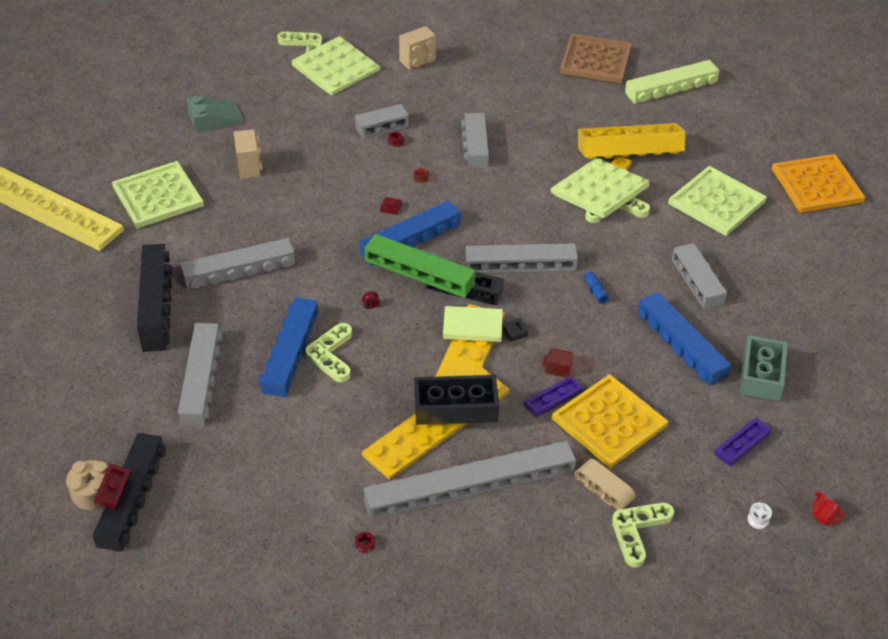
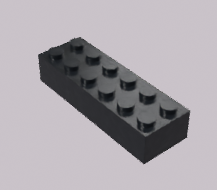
M165 244L142 245L137 330L142 352L166 351V344H170V334L167 330L171 329L170 318H168V316H171V305L168 302H172V294L169 289H172V278L169 276L173 275L172 264H169L170 251H166Z

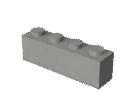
M465 113L464 120H461L463 151H466L464 152V162H467L468 168L488 167L489 154L484 113Z
M694 243L675 247L672 261L702 308L708 309L724 305L725 298L727 297L726 288L721 285L718 276L713 273L710 264L702 256V252L698 250Z

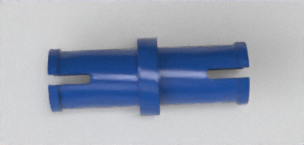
M593 271L587 272L584 275V279L589 285V291L595 295L600 304L606 303L609 300V296L604 290L603 283L597 279Z

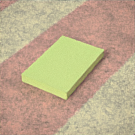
M445 306L443 339L501 342L503 309Z

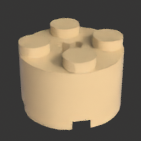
M93 460L78 461L73 464L72 469L69 471L66 484L72 501L79 508L93 510L101 507V505L93 502L108 468L105 462Z

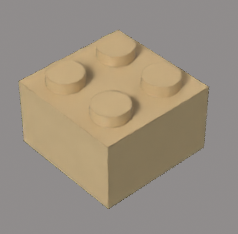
M426 26L399 35V61L409 70L436 60V35Z
M254 129L234 131L239 178L259 177L260 171L263 170L261 149L257 147L260 146L259 136H255Z

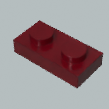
M109 463L93 503L115 510L130 470Z

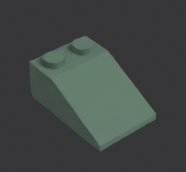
M195 96L186 99L188 113L196 133L244 123L236 102L207 96Z

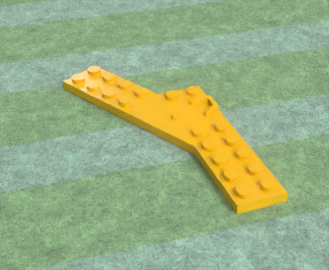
M468 304L467 306L472 308H483L472 304ZM502 312V322H503V319H504V317H505V313ZM452 339L435 377L492 375L483 366L494 341ZM497 379L498 397L500 400L509 393L510 389ZM414 414L363 450L362 456L385 477L391 480L467 423L416 425Z

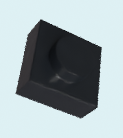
M521 318L503 323L502 329L510 341L528 336V329Z

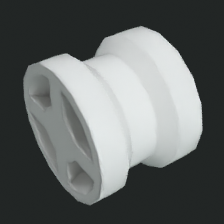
M754 503L749 511L748 522L756 529H764L770 522L772 510L767 504Z

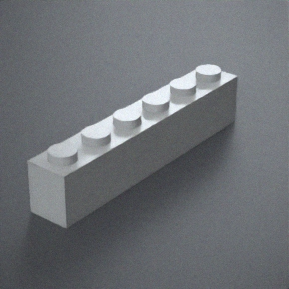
M289 238L182 262L180 265L186 288L189 290L198 289L201 286L210 284L215 285L222 281L235 280L243 276H252L260 272H270L277 268L289 267L295 264V255Z
M575 243L466 246L465 252L466 267L478 273L576 271L578 260Z
M195 323L178 409L180 426H205L206 419L210 418V407H208V404L213 401L211 388H215L216 382L213 375L214 372H218V361H216V358H220L221 349L219 343L223 342V332L219 331L218 324Z

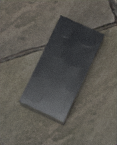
M496 375L414 377L416 425L498 422L499 397Z

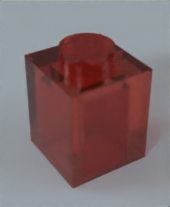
M550 348L549 354L544 355L542 366L546 367L545 374L568 378L572 366L573 352Z

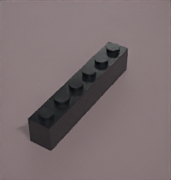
M137 433L123 465V468L129 469L130 473L115 510L108 507L104 508L92 536L96 548L122 552L124 545H128L130 530L132 526H136L138 521L137 513L139 509L144 507L146 491L151 490L153 474L158 473L159 460L166 453V446L163 444L162 436Z

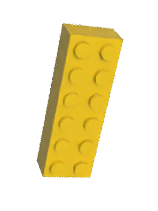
M677 123L578 129V149L587 159H595L596 156L612 158L613 155L629 157L630 154L645 156L646 153L662 155L663 152L678 154L679 151H685L686 131Z

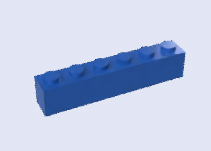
M448 200L376 234L414 247L419 243L427 242L434 236L442 235L451 228H457L461 224V211ZM374 235L359 241L360 254L364 258V248Z
M659 292L640 300L638 307L639 316L650 324L653 331H657L661 335L665 343L670 344L676 355H680L686 361L687 366L693 368L698 373L702 381H706L710 386L728 377L731 364Z
M295 297L293 304L289 305L288 317L284 318L283 329L277 335V344L272 347L271 358L266 362L264 375L260 376L259 386H262L263 394L286 398L319 313L318 301Z

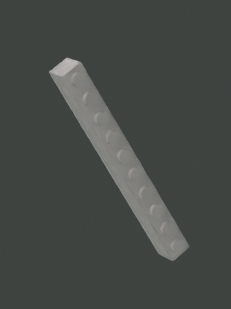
M567 441L555 442L551 445L534 447L520 452L516 451L508 455L495 456L490 459L474 461L460 466L456 465L443 470H434L430 473L413 475L408 478L392 480L378 485L374 484L363 488L364 501L370 520L571 473L575 470L576 459Z

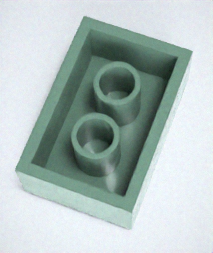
M748 335L743 354L739 394L780 401L785 381L788 342Z

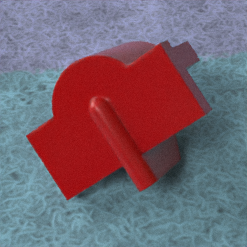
M816 491L814 495L817 499L813 502V517L824 526L838 524L846 513L841 510L835 501Z

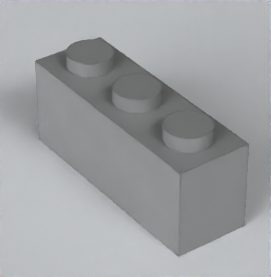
M401 104L355 115V128L362 139L409 127L408 114Z

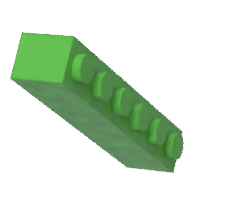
M377 234L372 237L364 248L365 261L463 298L467 296L475 284V270Z

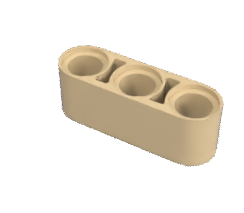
M589 459L575 471V477L578 481L581 480L585 483V487L593 493L599 494L600 498L608 505H613L617 509L616 511L624 509L635 499V492L629 485L594 459Z

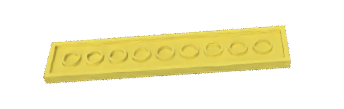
M0 167L1 203L98 251H101L124 231L122 224Z

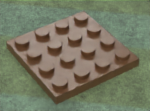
M571 34L560 67V74L622 84L632 43Z

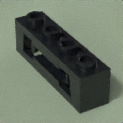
M475 272V284L465 298L497 306L503 292L504 278ZM426 284V289L458 296L453 293ZM478 292H481V296L484 293L489 294L490 299L478 297Z

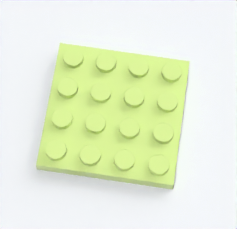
M340 36L292 60L293 67L332 96L380 70V66Z
M595 158L553 186L551 193L597 216L605 218L648 188L649 180L599 158Z
M178 161L112 182L116 194L137 229L204 206L203 200Z
M708 166L671 196L668 204L727 236L766 202L767 197Z

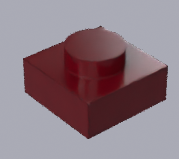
M385 197L380 207V212L397 215L402 206V200Z

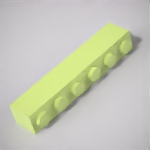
M710 60L627 81L625 93L634 104L654 98L657 99L661 96L699 88L707 84H714L718 80L719 69Z

